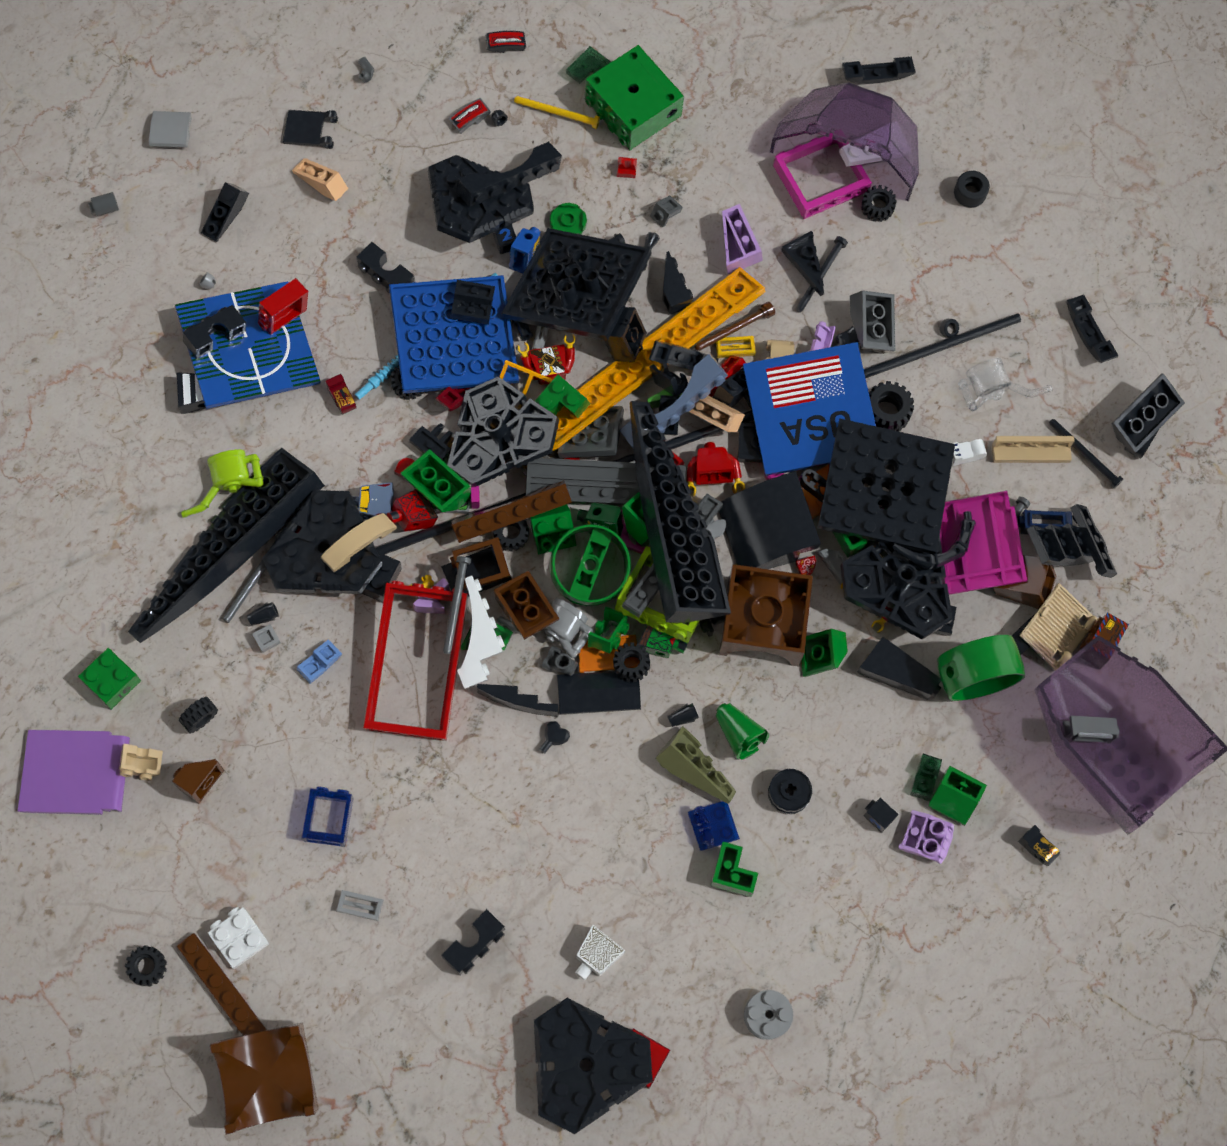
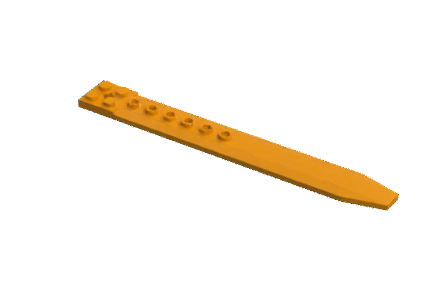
M739 267L645 338L642 343L643 350L638 353L635 362L615 361L584 384L577 391L586 397L591 404L579 418L565 407L557 413L556 416L559 419L553 450L561 447L650 379L652 374L649 366L654 364L658 370L662 369L661 363L649 359L655 341L690 348L732 315L738 314L764 294L765 287ZM735 289H738V290L742 289V291H741V292H735Z

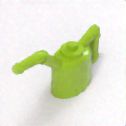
M235 449L220 452L209 457L207 462L213 485L199 505L181 512L182 517H188L205 511L209 508L210 503L219 490L234 493L241 488V485L261 487L264 478L261 474L260 459L257 454L246 456L244 450ZM248 463L252 464L254 474L253 479L249 478L247 468Z

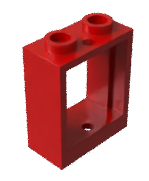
M297 278L259 302L258 324L264 331L267 330L270 335L307 310L309 291Z

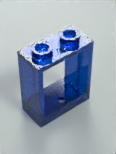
M326 787L310 789L302 840L309 843L345 847L354 800L352 794L343 789H337V792L329 791ZM317 799L346 803L341 835L311 831Z

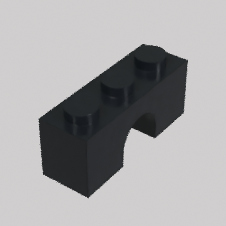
M373 242L356 256L357 266L360 271L372 276L373 281L378 285L382 284L389 294V285L415 283L414 275L401 264L394 270H384L382 266L387 262L386 252Z
M233 305L223 307L215 315L207 316L199 324L186 328L183 332V342L194 357L198 359L213 350V340L210 337L212 333H223L231 340L246 331V321Z
M487 909L472 923V927L479 934L478 942L472 947H465L455 940L441 955L459 975L463 972L465 974L469 973L475 966L473 962L478 957L482 959L490 951L488 947L493 942L498 943L505 935L503 933L505 926Z

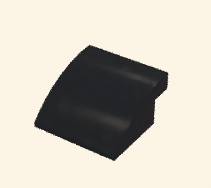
M796 471L766 480L721 501L723 506L719 510L721 519L726 520L725 532L736 565L771 569L796 562L801 553L819 549L821 542Z

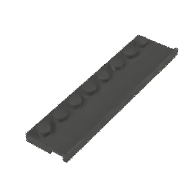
M539 458L527 464L526 496L563 480L571 500L576 502L626 504L639 492L635 463ZM679 465L681 472L685 478L686 467L684 465Z

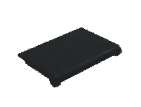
M493 546L466 556L471 559L470 565H467L466 578L473 576L474 580H480L501 573ZM452 563L441 566L452 591L455 588L458 570L457 568L453 569ZM509 577L481 586L482 590L479 593L510 581L512 578ZM464 591V593L468 594V597H470L469 591Z

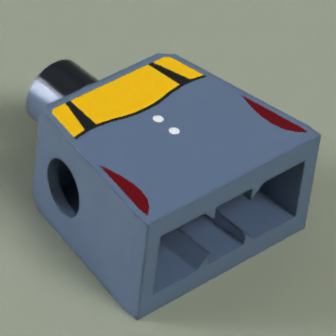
M393 483L364 485L360 487V496H353V499L359 508L358 510L363 520H368L382 513L387 515V513L392 512Z

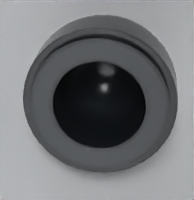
M950 318L943 320L939 326L940 333L948 338L956 336L959 332V323L957 320ZM949 324H951L954 329L951 334L948 332Z

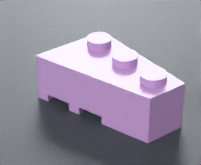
M740 204L722 211L728 275L739 267L744 269L763 261L762 251Z

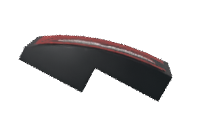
M495 31L485 35L487 51L505 53L507 49L524 51L526 48L525 33L523 31Z

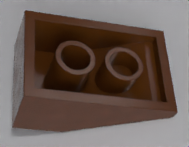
M529 570L494 589L496 601L524 640L559 620L558 615Z

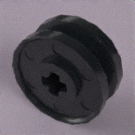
M796 769L779 771L772 778L768 788V798L771 805L783 814L801 812L808 805L812 796V784L809 778L803 772ZM787 788H791V790H794L792 796H790L789 793H786Z

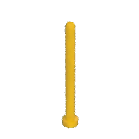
M515 96L514 102L517 104L592 125L594 129H597L600 123V116L595 115L593 118L520 96Z

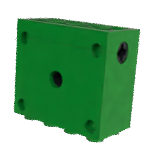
M637 45L586 78L584 99L586 104L596 111V115L600 116V120H604L610 132L618 136L620 143L629 150H632L682 116L684 95L646 52Z

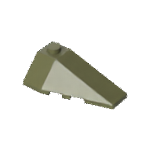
M682 726L661 749L655 759L671 774L729 804L736 793L735 789L721 771L715 770L711 763L713 761L710 756L706 757L700 750L702 746L700 742Z

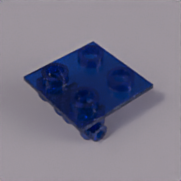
M721 801L705 807L697 806L694 810L687 812L700 851L720 846L722 842L729 843L740 839L727 803Z

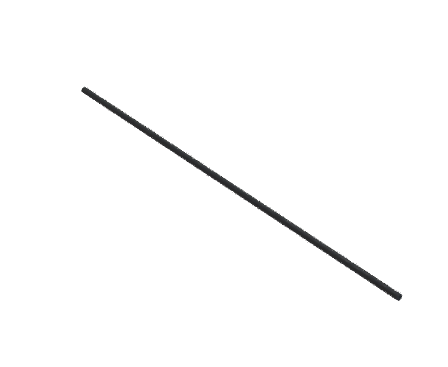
M1016 313L864 369L865 378L1021 322V317ZM752 410L743 413L745 415L741 423L754 420ZM712 424L665 443L668 450H672L724 430ZM633 453L611 462L629 463L635 461V456ZM526 493L501 501L491 506L482 508L480 510L471 512L469 514L481 512L515 501L517 499L525 497ZM452 520L378 546L376 549L382 554H388L454 530Z

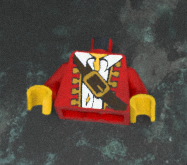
M565 334L564 342L567 344L566 347L564 344L529 350V345L524 342L525 350L521 351L518 344L516 350L522 355L520 358L524 368L554 379L559 374L566 380V374L571 372L575 362V347H573L576 339L573 334V341L567 342ZM533 376L532 378L533 380H537L539 385L550 384L549 382L537 378L535 376Z

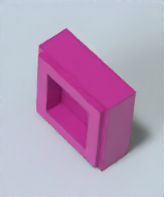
M471 485L472 509L480 508L479 486L474 487Z

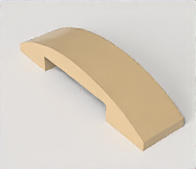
M384 513L374 516L342 536L321 556V559L335 572L350 562L351 556L377 538L383 539L396 530L397 526Z

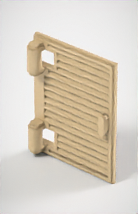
M1058 583L1019 636L1058 672L1070 660L1072 652L1086 633L1090 631L1094 622L1097 621V617L1093 616L1072 594ZM1082 616L1087 620L1083 626L1078 622ZM1057 651L1062 655L1059 661L1053 658Z

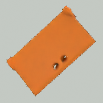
M636 634L620 636L621 641L618 648L620 646L624 648L623 644L625 643L631 646L630 642H634V646H637ZM587 640L579 653V672L614 670L613 657L615 651L618 652V648H613L609 654L594 647H588ZM628 657L624 661V665L627 668H636L640 663L637 657Z

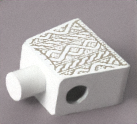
M593 925L576 955V958L582 964L575 973L583 980H586L592 971L601 976L625 953V950Z

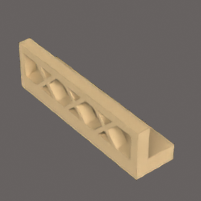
M996 436L992 443L993 463H1070L1072 460L1071 446L1075 442L1074 436Z

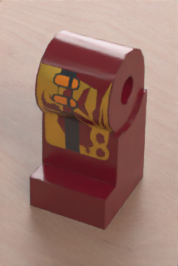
M342 374L325 381L327 389L342 415L357 408Z

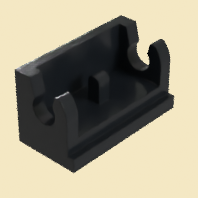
M661 363V371L654 364L649 366L654 383L673 396H679L687 388L689 383L683 373H680L679 377L668 369L667 364Z

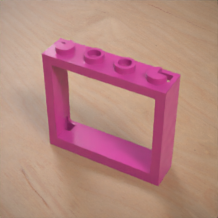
M841 129L835 132L830 131L823 137L813 138L804 145L799 144L792 150L782 151L775 156L773 167L803 219L861 196L871 187L872 182L862 165H854L850 167L858 179L857 182L807 202L786 164L833 144L837 143L840 149L849 144Z

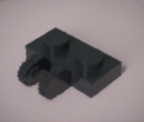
M438 424L431 432L421 426L409 439V442L422 453H426L430 449L444 461L451 452V448L446 444L454 433L448 431L441 439H438L437 436L444 429L443 424Z

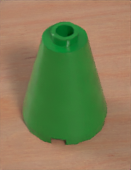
M723 703L717 708L716 719L737 759L744 760L752 756L759 750L757 746L761 742L763 744L767 742L769 732L734 705Z

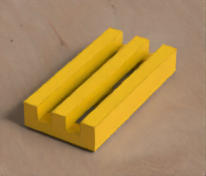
M754 336L725 337L715 343L717 358H729L731 355L737 357L755 356L756 354ZM745 342H750V344H743V345H739V344H733V345H728V346H721V345H720V344H729V343H745Z

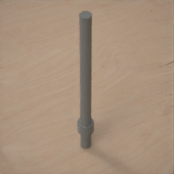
M291 520L287 522L283 530L291 525ZM283 530L277 533V535L274 538L275 541L279 538V535L283 533ZM263 559L222 618L227 623H230L265 571L266 565Z

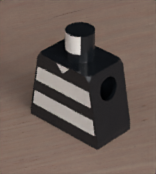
M176 373L178 408L181 414L206 409L195 373Z

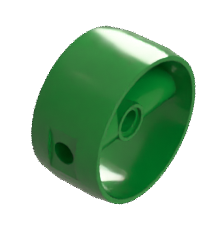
M596 524L580 525L567 531L555 544L549 563L550 575L558 592L567 600L582 606H597L607 603L622 591L630 576L631 558L626 544L614 531ZM581 532H592L568 592L560 583L556 574L555 557L557 550L569 537ZM612 540L621 551L624 560L622 582L611 595L601 599L588 600L609 543ZM588 560L593 561L595 569L587 570L585 562Z
M995 635L976 639L956 646L937 658L940 678L944 690L951 701L971 700L991 695L1012 687L1025 678L1022 658L1018 646L1011 635Z

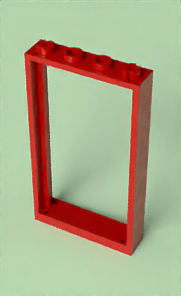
M401 581L386 583L363 727L365 730L447 741L468 603V594L464 593V590H462L450 654L439 730L374 720L394 594L452 602L454 589L452 591H444V588L440 586H432V589L424 588V585L412 583V586H407Z

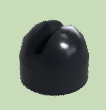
M495 110L491 118L496 126H502L506 123L508 116L502 110Z

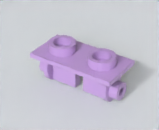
M820 321L816 325L814 335L817 339H813L810 351L831 347L836 327H827L825 322Z

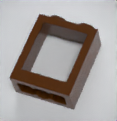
M498 537L452 551L453 556L450 557L453 569L457 568L458 570L457 556L493 546L501 573L480 579V585L484 586L511 577ZM464 579L463 589H464V591H468V588H467V585H466V582H465V579Z

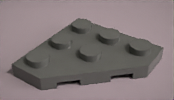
M613 406L559 447V458L616 455L624 415L623 406Z

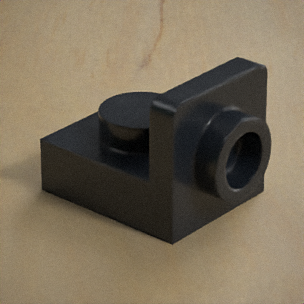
M725 616L701 620L699 623L703 633H707L708 637L713 636L714 629L711 624L718 625L724 622Z

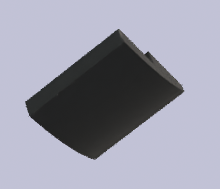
M457 280L451 318L489 325L495 286Z

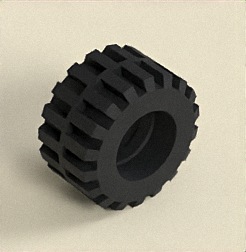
M887 381L886 384L880 382L878 386H873L871 391H869L875 424L877 427L900 432L902 428L907 426L912 416L914 399L910 398V391H905V386L900 387L897 382L891 384V381ZM890 402L896 406L898 413L887 414L879 408L878 404Z

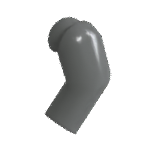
M362 57L358 61L363 68L359 78L366 83L372 79L374 68L366 57Z

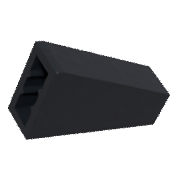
M885 637L881 638L857 671L862 676L926 700L931 695L935 697L942 688L939 686L941 683L939 676Z

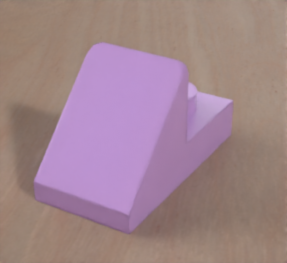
M444 578L434 585L443 587L444 591L450 590L449 583ZM420 597L413 603L414 610L418 613L445 614L444 607L436 599Z

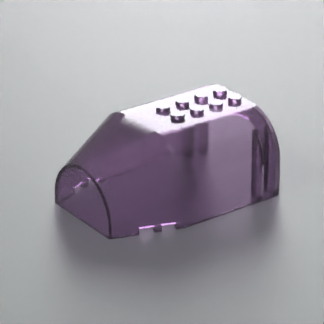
M1097 636L1035 688V693L1056 756L1120 828L1129 835L1154 815L1153 812L1188 781L1221 757L1227 751V746L1156 669L1138 662L1136 657L1126 655L1120 651L1119 647ZM1070 716L1116 718L1117 725L1119 726V738L1110 744H1107V742L1067 740L1063 735L1062 722L1070 721Z

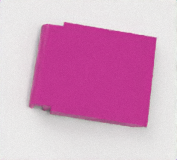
M1007 490L945 502L940 530L942 553L954 545L959 535L960 522L964 519L963 513L965 511H970L972 520L976 522L970 538L968 551L963 557L944 565L946 573L944 580L948 586L949 595L1027 582L1015 507H1010Z

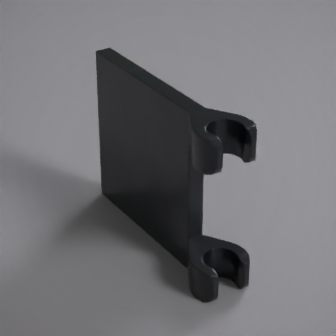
M288 110L283 144L321 146L332 149L334 145L332 137L321 136L324 120L330 123H337L338 116L336 111Z

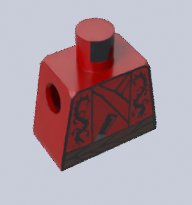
M416 489L397 498L391 507L392 512L386 515L393 523L398 522L403 531L433 527L438 519L431 503Z

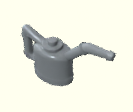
M556 598L551 606L558 615L559 620L544 628L547 635L546 638L550 642H560L571 658H575L581 652L580 650L588 640L589 632H593V629L585 624L588 620L586 615L568 602ZM502 616L498 617L497 621L500 624L518 632L511 621ZM581 630L583 634L580 636L575 645L572 646L570 642L576 636L578 631Z

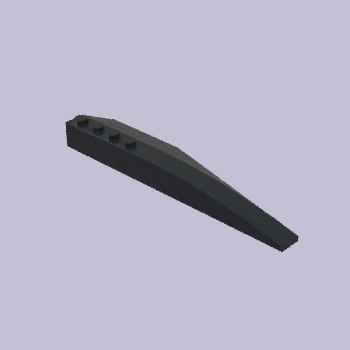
M631 401L630 416L639 492L665 620L669 623H687L729 615L731 611L715 541L706 530L708 526L698 513L699 507L690 496V488L679 465H675L672 450H668L664 434L656 427L659 423L649 402Z
M281 447L260 467L264 478L263 485L261 487L241 486L237 492H234L223 503L220 514L218 516L214 515L210 521L212 523L207 531H202L199 535V542L191 546L173 570L175 573L173 577L165 581L162 585L164 588L158 597H153L150 601V608L141 613L128 632L139 643L145 641L188 611L223 583L300 510L314 490H321L325 486L316 473Z

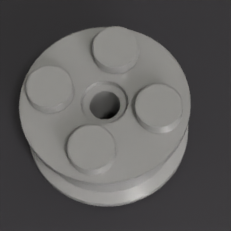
M765 990L757 993L747 1002L744 1010V1021L748 1030L760 1039L771 1040L782 1036L788 1031L793 1021V1009L791 1003L783 994L774 990ZM766 1011L771 1013L770 1019L765 1016Z

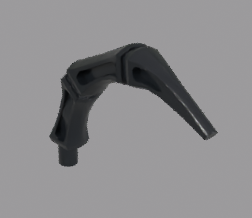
M965 511L963 513L964 519L960 522L959 535L954 545L940 554L923 555L896 544L892 548L922 568L935 570L965 555L968 551L970 538L976 522L972 520L971 512Z

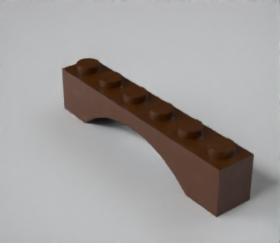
M563 480L515 501L452 520V526L458 542L461 543L569 504L572 500Z

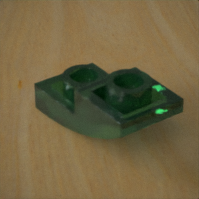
M922 754L912 785L911 796L930 802L942 759Z

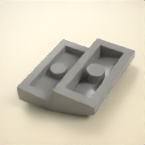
M153 111L149 146L187 147L190 137L191 112Z

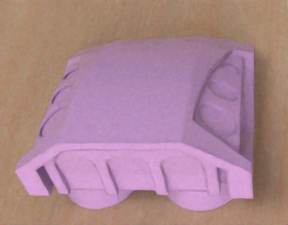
M912 810L906 834L898 848L941 864L947 856L953 839L954 825L932 815Z

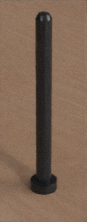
M837 236L834 240L835 246L820 268L821 279L824 278L841 248L847 246L848 242L845 238ZM811 285L796 307L799 313L805 309L815 292Z
M1055 419L1049 422L1050 426L1061 436H1073ZM1074 437L1075 442L1072 446L1112 482L1111 486L1115 489L1124 479L1121 476L1117 477Z

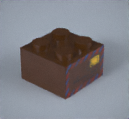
M1108 612L1103 618L1099 616L1091 627L1087 639H1084L1079 648L1082 650L1079 657L1101 668L1112 657L1129 624Z

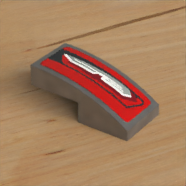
M478 98L449 117V120L462 134L473 123L479 124L491 113V110L481 98Z

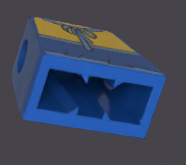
M531 227L530 230L523 228L511 245L509 269L524 273L540 242L541 232L538 228Z

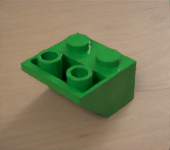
M567 504L529 518L538 555L552 552L561 536L573 528L571 512ZM575 535L566 539L558 550L577 546Z
M949 766L944 772L928 807L965 826L977 807L987 785Z

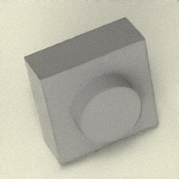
M271 624L253 633L262 653L281 643Z

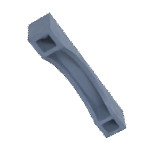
M710 354L694 366L692 377L683 394L667 409L655 414L659 423L656 427H658L661 433H664L670 424L673 425L678 422L683 413L692 410L696 402L706 398L710 394V390L715 386H720L725 381L728 374ZM630 421L620 429V432L633 447Z

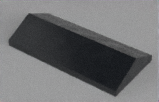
M1164 373L1160 374L1111 423L1116 438L1133 453H1136L1185 404Z
M616 671L576 673L572 676L568 674L557 675L560 715L641 710L639 678H637V682H633V679H630V682H626V678L624 680L620 679V675L617 676Z

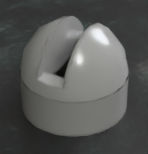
M206 272L199 285L205 289H211L216 284L215 277Z

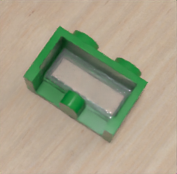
M605 607L604 620H598L595 625V633L589 632L588 647H594L609 654L613 648L617 649L621 641L620 636L622 634L626 635L629 629V624L627 623L628 615L625 616L622 612Z

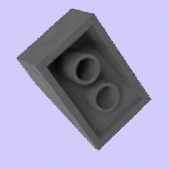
M862 290L850 295V316L861 348L895 351L894 294Z

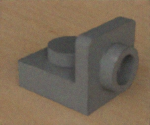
M669 195L656 202L650 217L661 227H664L671 217L681 212L683 207Z

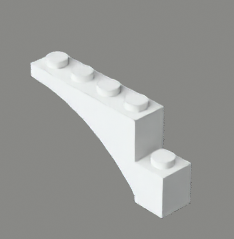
M473 576L465 578L472 607L471 638L461 668L457 669L464 689L488 680L489 670L486 663L482 664L481 661L502 653V647H505L501 635L497 636L494 629L497 628L494 617L489 618L487 610L490 609L486 598L482 599L479 591L482 590L479 580H474Z

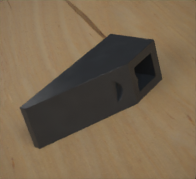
M225 182L201 234L218 242L242 210L250 193L235 184Z
M668 251L665 258L662 300L669 314L672 315L689 306L692 302L693 294L685 285L686 281L683 273H679L677 269L678 264L675 257H671Z
M742 368L718 386L712 398L731 408L736 405L748 390L744 369Z

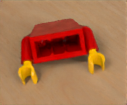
M707 442L704 448L698 449V455L693 456L687 465L686 481H688L689 488L694 490V496L696 495L694 482H696V485L732 483L734 479L733 493H737L736 485L741 487V491L745 489V483L740 480L742 475L739 461L729 454L725 447H716L714 442Z

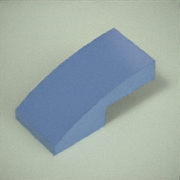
M328 639L313 651V655L297 666V671L311 684L342 656V653Z

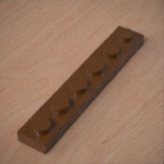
M195 933L177 945V948L242 1035L267 1030Z

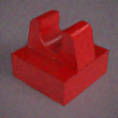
M619 157L617 177L636 178L637 158Z

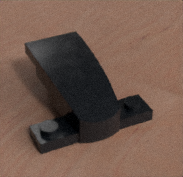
M1075 504L1070 508L1073 513L1072 518L1079 527L1067 523L1063 527L1050 524L1045 528L1033 525L1027 529L1042 564L1075 566L1095 562V569L1099 575L1108 578L1117 575L1108 554L1106 543L1096 528L1087 506Z

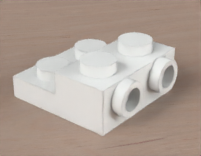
M236 907L228 913L229 918L223 922L221 920L216 921L210 926L211 931L208 932L233 969L269 945V942L244 907L241 909Z

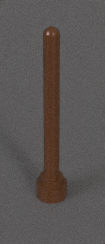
M769 301L762 304L759 311L697 343L695 349L701 351L760 318L768 319L776 314L774 306Z

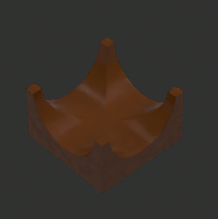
M733 564L727 585V598L731 613L725 615L719 655L727 656L729 653L736 651H759L781 656L787 659L791 666H799L805 652L813 576Z
M303 1022L223 1039L210 1044L211 1054L216 1059L222 1082L225 1102V1134L235 1133L251 1126L275 1120L315 1115L319 1110Z

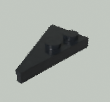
M810 231L782 246V252L819 296L824 295L823 279H821L819 259L816 255L817 249L813 240L814 235Z

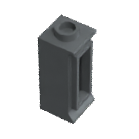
M1070 716V721L1062 722L1064 742L1072 739V741L1107 742V744H1110L1119 738V726L1117 725L1116 718Z

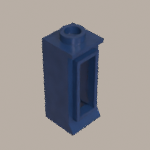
M1024 509L1022 514L1018 516V527H1021V534H1029L1027 529L1033 525L1042 528L1050 525L1032 523V519L1061 520L1062 524H1052L1063 527L1067 523L1072 525V511L1058 512Z

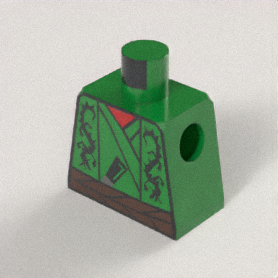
M649 625L646 626L638 643L641 644V648L644 646L649 654L669 658L672 650L684 654L688 643L680 639L677 640L667 633L659 632L656 628Z

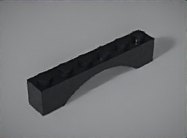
M548 141L534 147L530 157L515 169L495 174L473 172L459 178L456 193L469 207L480 204L487 199L557 171L560 168L562 155Z

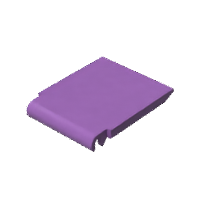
M28 730L18 812L102 815L103 811L111 812V810L122 812L126 777L120 776L119 767L122 745L129 744L130 737L112 735L110 731Z

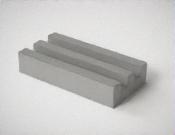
M342 890L337 912L379 921L384 900ZM346 896L372 903H377V907L347 901L344 899ZM343 905L374 911L375 915L342 907Z

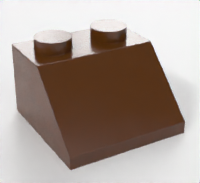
M216 759L189 763L176 770L172 782L181 792L199 804L225 770Z

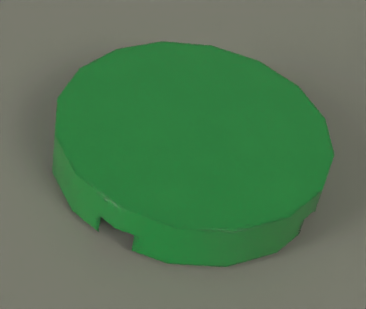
M562 203L553 209L550 215L551 229L582 234L587 225L586 213L577 204Z

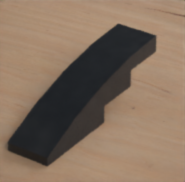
M477 684V692L496 703L535 715L558 717V704L538 703V695L518 694V686Z

